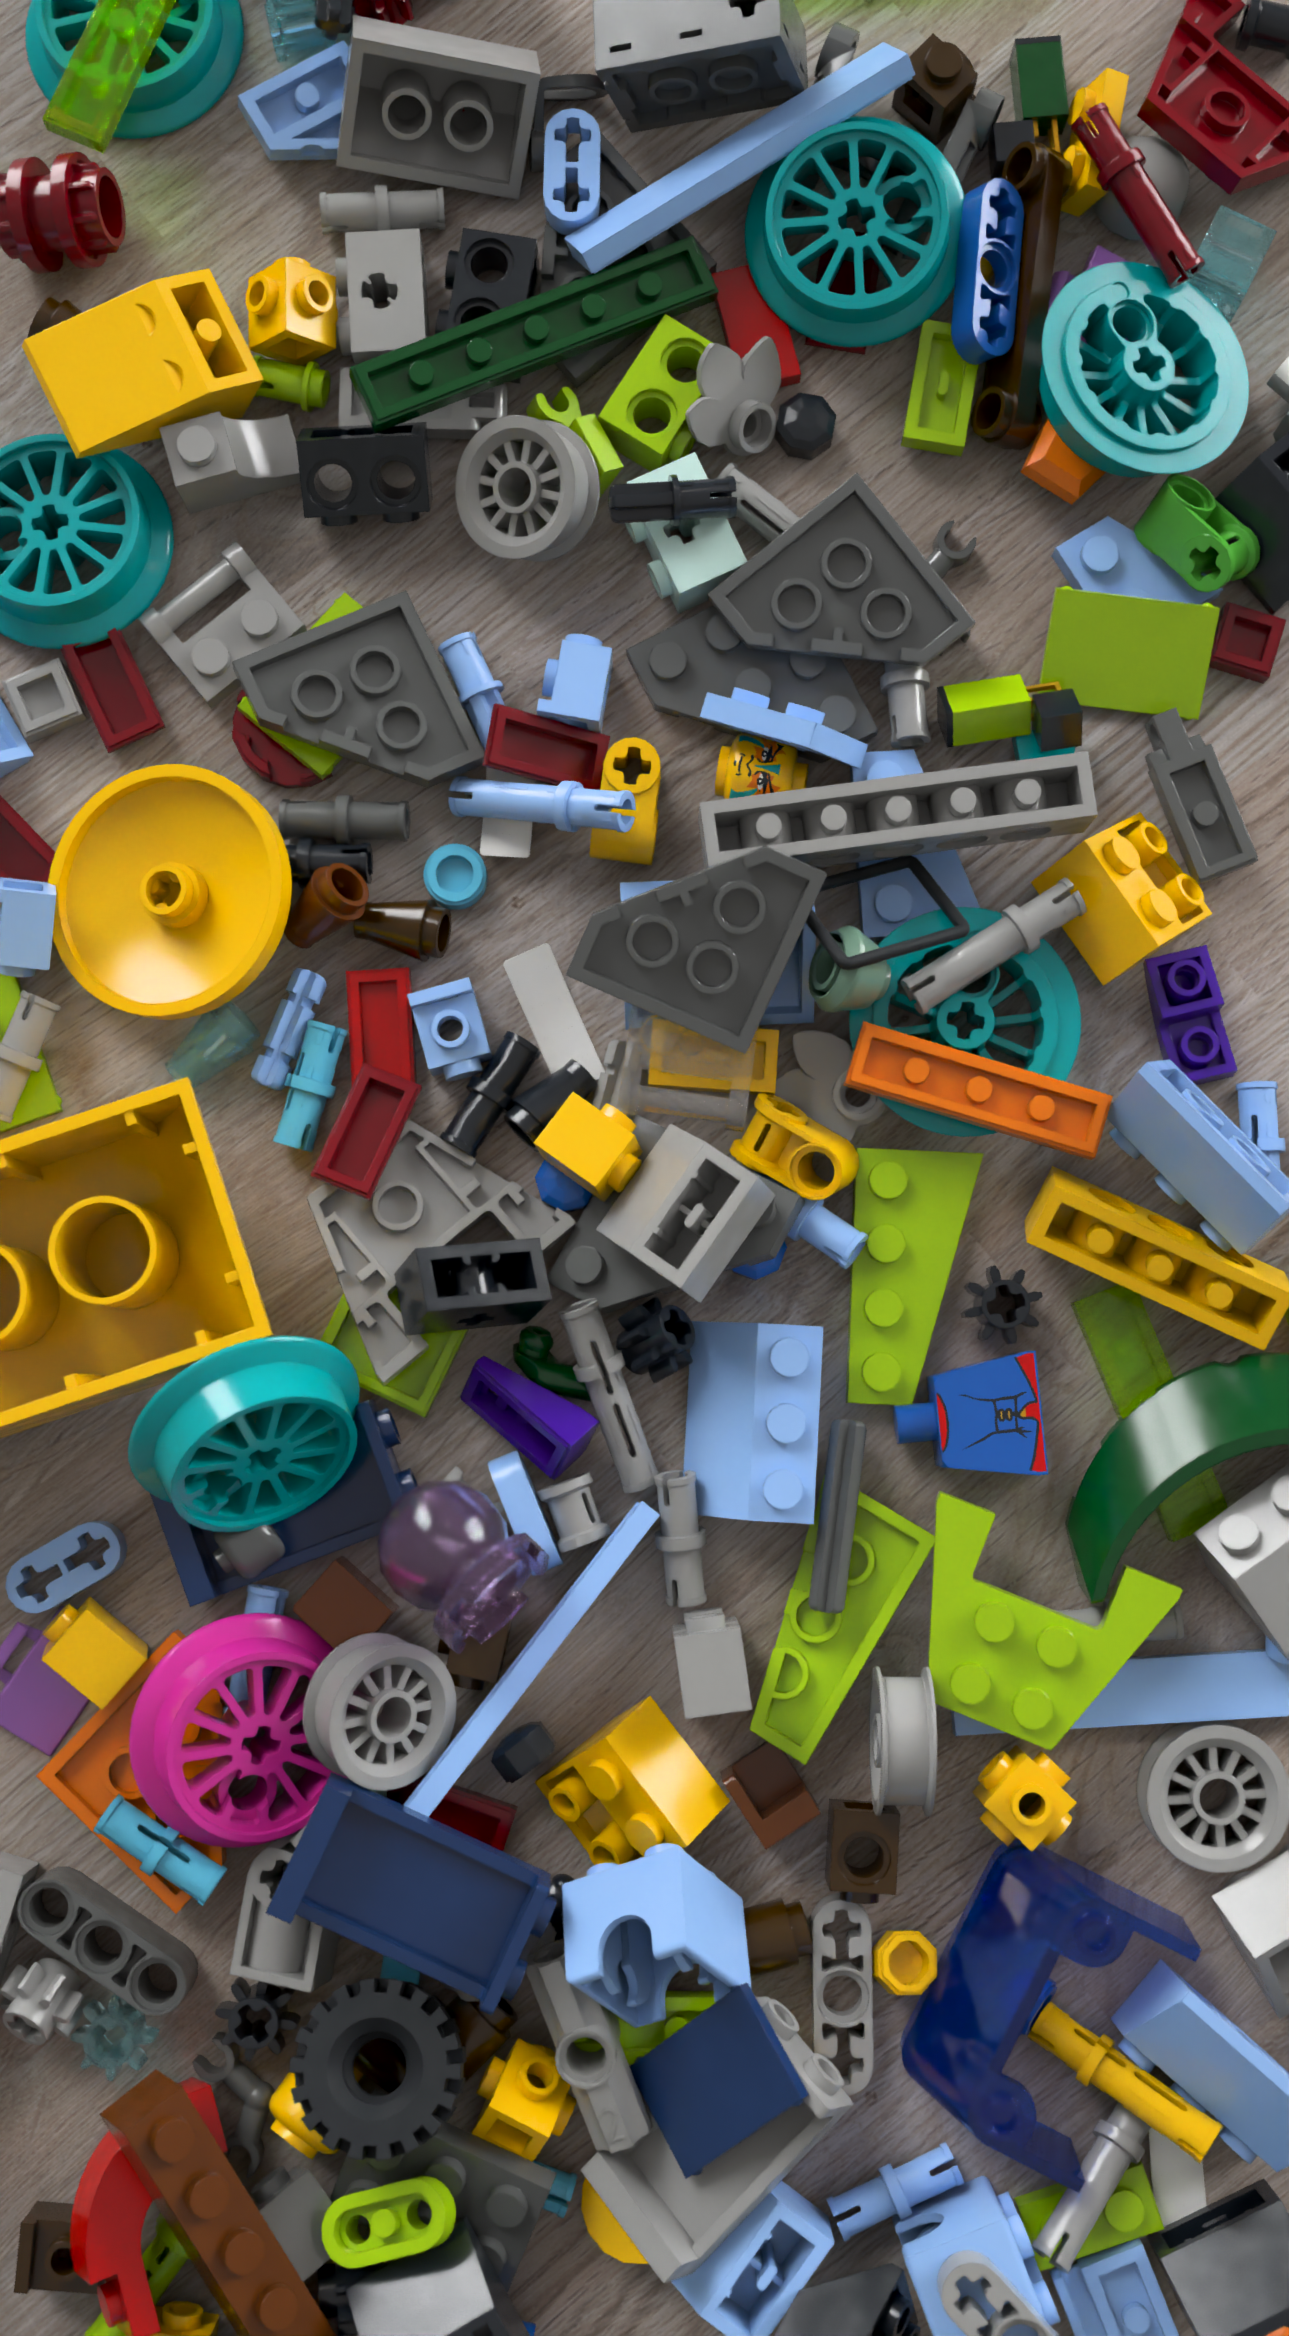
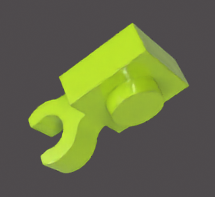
M567 386L561 388L552 401L554 409L548 405L542 393L536 394L526 408L527 416L561 423L572 429L582 438L590 449L598 469L600 498L624 466L595 413L582 416L579 401L574 392Z

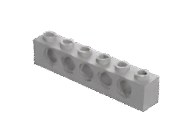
M1085 751L700 802L698 825L705 869L765 845L815 868L1084 833L1097 817L1098 812L1089 753Z

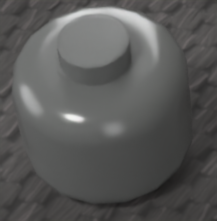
M262 1525L252 1530L239 1532L213 1531L214 1539L219 1548L212 1552V1554L227 1574L235 1569L243 1578L253 1579L279 1561L285 1553L284 1543L272 1525Z

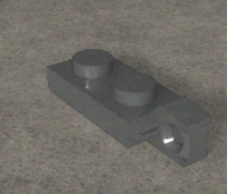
M1176 707L1152 716L1149 722L1145 724L1154 752L1145 756L1149 769L1148 774L1190 876L1199 885H1202L1256 863L1258 855L1212 744L1206 746L1200 734L1188 738Z

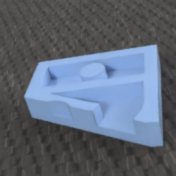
M344 40L238 95V108L270 161L337 159L344 81L349 49Z
M1109 516L1060 544L1052 554V558L1071 587L1077 590L1201 605L1210 603L1218 598L1223 591V588L1211 592H1201L1192 588L1164 560L1146 549L1138 541L1134 531Z
M736 687L733 689L731 698L709 692L706 694L700 714L701 718L735 731L783 743L803 752L806 750L820 754L842 764L861 769L868 744L822 725L825 716L823 712L788 702L785 713L768 709L770 698Z

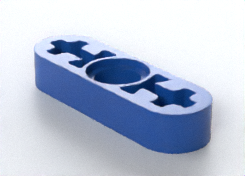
M994 178L970 190L965 195L958 240L951 336L954 347L961 358L973 365H979L1004 355L1009 351L1014 340L1024 208L1016 188L1009 181L1002 178ZM981 257L987 259L993 268L995 275L994 287L990 286L982 275L980 268Z

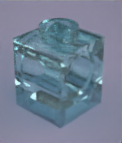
M1220 205L1197 251L1199 257H1202L1205 261V265L1195 275L1191 270L1186 274L1189 277L1187 282L1207 296L1229 323H1231L1277 231Z

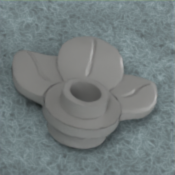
M764 336L741 359L736 352L727 346L718 343L708 344L700 357L696 370L697 385L702 398L697 399L690 405L685 413L688 428L692 436L705 446L722 445L725 450L738 456L759 453L768 447L776 432V415L770 406L781 384V367L776 345L771 337Z
M816 1030L801 1031L793 1035V1050L800 1068L792 1069L776 1079L775 1096L792 1103L809 1118L836 1134L845 1137L850 1142L858 1126L867 1125L877 1120L884 1113L887 1105L878 1096L869 1094L867 1102L861 1106H852L847 1102L845 1097L847 1087L843 1085L853 1051L844 1039L831 1033ZM815 1152L813 1156L822 1157L826 1155L820 1152Z

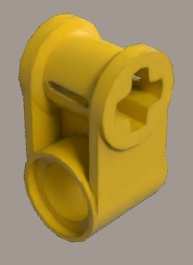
M637 737L624 738L614 743L607 751L600 790L631 791L635 798L636 811L613 808L611 812L633 816L635 819L632 828L625 833L592 827L589 857L652 865L659 817L657 803L661 769L660 758L656 749L646 740ZM629 758H637L641 761V769L650 773L639 774L636 784L629 785L624 781L623 772L616 770V768H626Z
M764 1092L759 1093L753 1103L757 1111L742 1139H735L729 1149L731 1155L745 1166L756 1172L768 1175L801 1197L809 1200H823L850 1185L857 1176L859 1169L858 1153L854 1145L845 1137L836 1134L809 1118L792 1103ZM815 1152L825 1154L832 1161L835 1174L831 1182L822 1180L816 1175L812 1167V1158Z

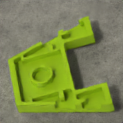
M939 1491L935 1506L936 1518L928 1667L933 1681L935 1704L1052 1751L1175 1605L1183 1589L1175 1584L1123 1564L1099 1625L1092 1626L973 1577L975 1567L996 1514Z

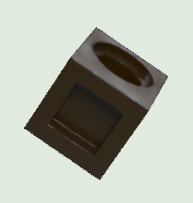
M829 1799L825 1880L830 1891H840L841 1900L858 1904H874L879 1902V1894L896 1895L900 1813L896 1806H883L881 1815L876 1816L872 1801ZM870 1838L879 1845V1852L875 1861L863 1868H856L847 1864L844 1861L847 1846L855 1839Z

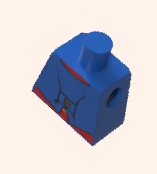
M1036 1350L1016 1352L927 1376L928 1403L893 1406L894 1431L897 1444L933 1441L935 1465L938 1467L1028 1475H1049Z

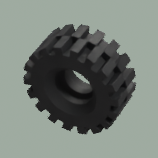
M390 1978L359 1980L357 1983L344 1985L332 1992L333 1995L326 2001L319 2002L309 2013L312 2017L307 2025L300 2027L294 2041L299 2043L296 2056L290 2057L289 2073H295L296 2088H292L291 2093L294 2104L300 2103L305 2113V2116L301 2118L309 2131L315 2129L323 2137L322 2144L332 2151L339 2149L348 2153L347 2157L357 2160L374 2158L376 2161L392 2159L404 2153L407 2154L423 2145L438 2133V2130L445 2122L449 2121L457 2108L455 2104L459 2094L463 2093L466 2077H463L464 2063L467 2062L466 2049L461 2045L458 2034L461 2031L455 2018L451 2019L444 2009L446 2006L436 1996H432L424 1991L423 1987L412 1982ZM374 2039H387L394 2042L402 2050L406 2060V2073L401 2085L394 2092L384 2096L372 2095L363 2090L354 2074V2062L359 2050L366 2043Z

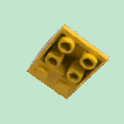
M209 268L152 280L24 339L22 348L77 459L162 438L159 430L161 427L220 411L221 415L226 418H242L264 380Z

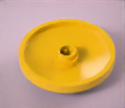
M163 764L135 770L114 780L97 792L79 810L65 830L56 849L48 879V884L56 886L53 940L62 961L72 976L83 988L100 1001L127 1013L156 1020H176L198 1016L224 1005L243 992L259 976L275 953L288 921L292 895V876L288 852L283 837L268 811L248 791L224 776L204 768L184 764Z

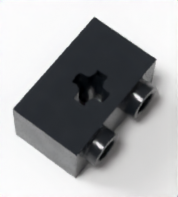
M540 1238L415 1248L394 1274L405 1336L526 1324L552 1300Z

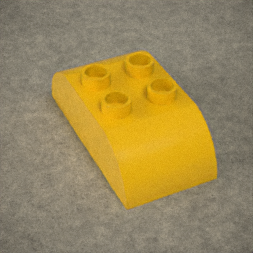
M188 1077L0 1140V1439L166 1383L193 1363L221 1349L253 1339L274 1336L191 1080Z

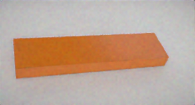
M864 1021L858 1034L843 1085L1089 1160L1096 1157L1113 1096Z

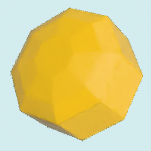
M887 1930L872 1947V1977L889 1994L921 1995L938 1976L937 1949L919 1931Z

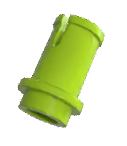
M261 355L253 357L264 378L254 397L262 396L301 404L302 410L309 413L313 411L314 407L323 409L326 406L330 393L331 376L328 370L320 369L318 362L309 361L306 366L264 358Z

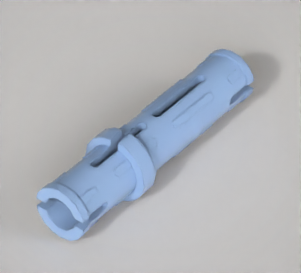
M457 776L452 781L449 789L452 792H463L465 795L472 796L471 799L448 797L449 808L456 817L473 816L555 824L558 830L577 832L582 826L616 830L624 833L632 828L635 819L633 816L611 812L613 808L636 811L635 798L631 791L584 789L583 785L577 781L565 780L558 786Z

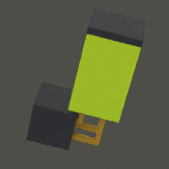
M1016 674L937 687V721L947 748L1030 735L1031 729L1041 752L1082 746L1083 711L1073 688L1062 690L1058 681L1025 686L1021 675ZM1055 689V691L1033 694L1032 698H1030L1028 694L1032 692Z

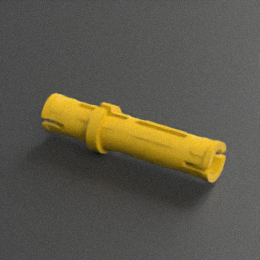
M1050 2001L1045 2006L1032 2026L1028 2038L1046 2051L1051 2052L1077 2073L1075 2077L1077 2081L1086 2087L1092 2083L1158 2133L1163 2134L1178 2145L1180 2149L1193 2157L1199 2164L1201 2163L1221 2131L1222 2124L1216 2122L1204 2112L1199 2111L1175 2091L1127 2059L1125 2055L1114 2048L1115 2041L1106 2034L1098 2037L1069 2017L1067 2013L1058 2008L1053 2002Z

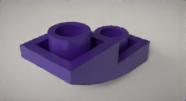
M1203 945L1145 959L1143 967L1146 986L1163 1060L1170 1059L1195 1085L1233 1077L1238 1069L1220 1014V1010L1225 1003L1207 946Z

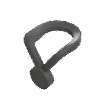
M566 74L547 76L540 80L532 122L533 130H531L529 139L530 172H544V101H585L605 97L608 92L598 75Z

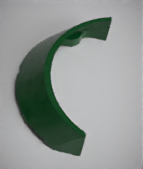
M1265 1352L1244 1354L1230 1363L1213 1361L1188 1370L1155 1389L1156 1393L1135 1408L1125 1419L1121 1417L1106 1433L1100 1442L1101 1448L1083 1477L1076 1497L1072 1496L1065 1521L1077 1581L1091 1604L1105 1601L1110 1581L1126 1547L1145 1520L1173 1492L1195 1476L1228 1459L1263 1448L1289 1444V1353Z

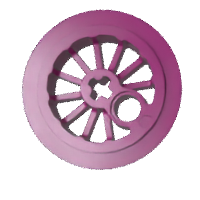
M248 1613L226 1617L197 1629L176 1644L159 1661L142 1687L133 1711L129 1733V1753L134 1778L142 1796L153 1812L165 1824L185 1837L207 1845L226 1848L250 1847L269 1843L304 1828L333 1771L319 1762L314 1754L312 1756L292 1748L295 1744L307 1743L303 1725L295 1726L303 1720V1706L306 1693L285 1708L299 1677L305 1675L310 1682L321 1662L334 1648L306 1623L288 1616L271 1613ZM265 1666L283 1667L266 1704H264L263 1668ZM247 1670L248 1700L237 1702L225 1686L224 1680L237 1672ZM211 1689H215L228 1707L221 1719L195 1709L201 1699ZM189 1723H194L218 1733L217 1739L182 1744L185 1728ZM259 1726L265 1731L263 1737H255ZM244 1737H253L250 1747L247 1748L243 1743ZM218 1757L215 1762L192 1779L188 1780L184 1777L182 1766L185 1762ZM286 1761L308 1769L296 1784H293L282 1767ZM248 1775H257V1783L248 1795L241 1798L230 1797L228 1788L235 1777L240 1780ZM277 1781H279L284 1787V1791L275 1798ZM211 1789L212 1794L208 1799L200 1798Z

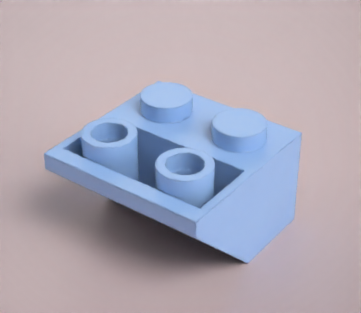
M781 2180L694 2273L671 2282L698 2315L724 2335L770 2336L790 2308L798 2291L804 2288L834 2245L829 2216Z

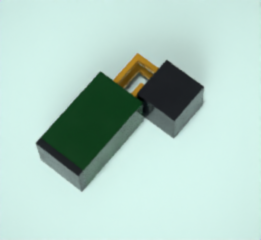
M1061 35L1020 38L1014 41L1009 64L1015 121L993 123L987 143L991 180L1002 178L1004 164L1009 154L1021 142L1030 141L1035 143V138L1048 136L1049 147L1060 153L1059 135L1063 134L1069 116Z

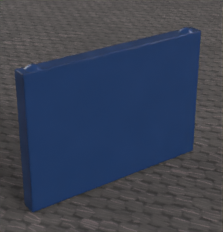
M748 1982L732 1987L730 1993L646 2055L636 2058L630 2066L635 2082L686 2179L691 2176L700 2175L703 2168L790 2108L800 2106L803 2099L809 2096Z

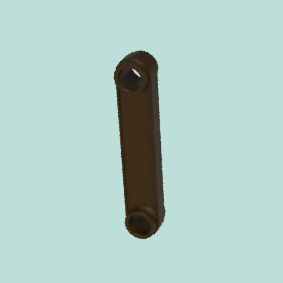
M1021 142L1011 151L1004 164L1002 179L1009 181L1016 188L1024 208L1014 340L1007 353L986 362L982 394L978 397L971 416V425L974 432L987 443L1003 449L1022 450L1028 447L1036 438L1042 422V411L1037 404L1042 364V333L1049 308L1062 199L1065 197L1073 177L1070 161L1066 160L1063 154L1040 142Z

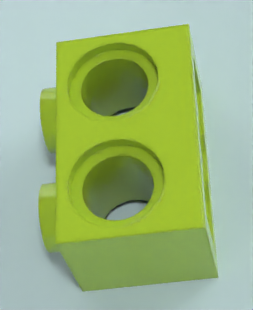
M666 314L598 415V420L613 448L650 472L689 455L696 442L688 428L685 413L690 405L697 399L702 398L697 385V379L684 383L675 380L670 374L674 370L684 367L696 371L702 353L707 345L712 343ZM653 417L664 421L667 427L659 433L650 434L641 431L636 425L643 419Z

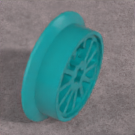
M32 0L25 29L29 65L45 97L59 112L77 125L95 133L115 138L141 139L164 135L185 127L200 118L222 97L233 80L240 63L244 43V21L239 0H178L179 7L172 10H163L161 5L163 0ZM69 10L80 12L81 14L70 16ZM85 37L72 50L66 51V41ZM179 40L188 42L180 53L174 52L166 43ZM106 50L99 72H92L86 69L90 63ZM157 54L166 65L152 73H147L144 62ZM122 60L134 63L136 70L134 77L117 78Z
M851 116L839 124L817 131L797 145L788 156L766 168L758 179L751 195L746 213L744 242L749 270L759 293L770 309L783 322L802 335L821 343L841 347H866L889 342L904 336L928 320L941 307L955 286L959 231L965 199L961 183L945 156L929 140L911 128L897 122L877 117ZM861 156L880 159L866 188L860 186L859 157ZM841 158L849 159V189L842 187L827 163ZM890 167L899 168L908 175L896 176L883 183ZM818 173L834 199H829L800 184L809 175ZM897 197H906L914 201L919 210L912 217L911 222L896 224L894 219L884 209L887 203ZM793 199L824 214V216L783 218L786 208L791 205ZM857 215L861 224H867L866 234L856 237L854 230L847 228L848 217ZM923 232L931 233L927 245L915 242ZM826 233L794 256H790L786 250V236ZM887 245L915 259L918 263L906 276L900 277L881 246ZM832 248L835 253L818 284L811 282L800 272L802 268ZM872 258L890 287L879 292L867 294L864 289L863 261ZM844 260L854 262V295H843L829 291Z
M1114 262L1093 267L1073 278L1056 296L1047 314L1042 333V364L1039 380L1041 399L1049 421L1062 441L1081 459L1102 471L1131 478L1188 472L1213 461L1236 438L1243 424L1249 401V379L1246 361L1233 329L1220 310L1207 296L1187 281L1179 286L1170 288L1166 282L1167 279L1159 267L1136 262ZM1083 336L1087 343L1080 340V337ZM1175 366L1181 367L1185 377H1174ZM1179 399H1188L1191 402V407ZM1173 426H1175L1176 428L1180 429L1182 432H1181V433H1177V431L1175 430V428H1174Z
M65 434L29 436L16 440L0 449V540L10 532L21 531V535L18 538L19 547L11 551H4L0 547V634L25 645L44 649L63 648L62 645L80 642L82 643L75 648L91 645L109 638L107 632L113 628H116L118 631L128 627L142 615L158 595L167 577L173 556L174 530L171 512L154 478L141 464L119 449L77 459ZM53 475L51 492L45 495L40 481L46 476ZM70 476H82L68 493ZM30 484L34 500L27 501L16 492L25 485ZM102 484L112 492L88 502ZM118 512H125L126 521L124 525L94 523ZM56 529H58V538L55 539ZM91 541L121 545L115 557L108 559L91 547ZM87 560L103 572L83 585L76 567ZM38 569L34 591L27 592L18 589V586L27 575ZM55 570L66 571L72 585L70 591L51 594Z
M956 907L970 925V931L967 936L888 959L887 963L891 968V980L885 995L881 999L875 1000L865 1009L849 1010V1033L853 1051L864 1021L918 1038L930 1037L932 1042L993 1060L985 1049L986 1045L1023 1061L1025 1064L1023 1069L1061 1081H1066L1073 1067L1081 1035V1011L1073 979L1058 953L1044 938L1040 940V948L1028 955L1022 951L983 975L984 981L986 980L984 990L978 993H966L959 990L937 1004L936 1008L932 1007L924 1015H921L915 1009L914 1004L917 1002L916 1000L910 1002L907 996L898 992V984L901 979L908 973L914 974L924 967L923 962L943 956L1002 919V913L975 907ZM941 909L919 915L897 927L877 946L882 948L955 926ZM999 967H1001L1013 977L1014 982L998 994L993 995L999 982ZM1019 990L1025 993L1032 1013L994 1017L992 1009ZM889 1004L928 1020L930 1024L891 1028V1024L887 1020ZM960 1010L967 1012L966 1018L968 1023L977 1025V1029H973L965 1039L957 1037L958 1031L956 1026L947 1024V1021L952 1020ZM1032 1026L1034 1028L1032 1049H1027L993 1034V1029ZM879 1097L884 1104L903 1119L935 1133L960 1137L998 1133Z
M272 1336L253 1339L212 1353L178 1373L146 1404L138 1416L129 1438L128 1461L135 1479L151 1495L172 1503L184 1520L205 1530L216 1532L247 1531L284 1520L307 1508L326 1494L342 1477L353 1459L357 1446V1430L353 1418L357 1410L356 1405L359 1402L360 1394L359 1380L355 1367L349 1358L334 1346L320 1340L301 1336Z

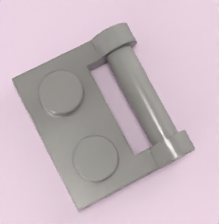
M233 542L221 552L223 559L160 610L156 611L152 607L138 618L150 636L211 709L241 686L233 670L232 661L307 631L304 623L258 570L237 542ZM240 579L249 591L182 643L173 631Z

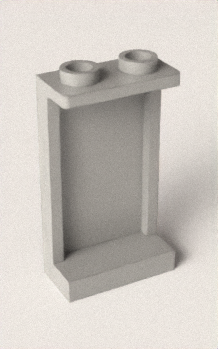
M767 1996L757 1997L756 1999L809 2093V2096L803 2099L800 2106L792 2107L703 2168L702 2173L698 2176L685 2178L651 2111L648 2113L651 2120V2131L649 2134L640 2138L633 2147L612 2154L606 2150L598 2151L581 2169L584 2176L663 2284L694 2273L854 2105L853 2101L841 2088L844 2085V2081L836 2067L821 2054L813 2053L797 2034L799 2024L793 2014L777 2000L769 1999Z

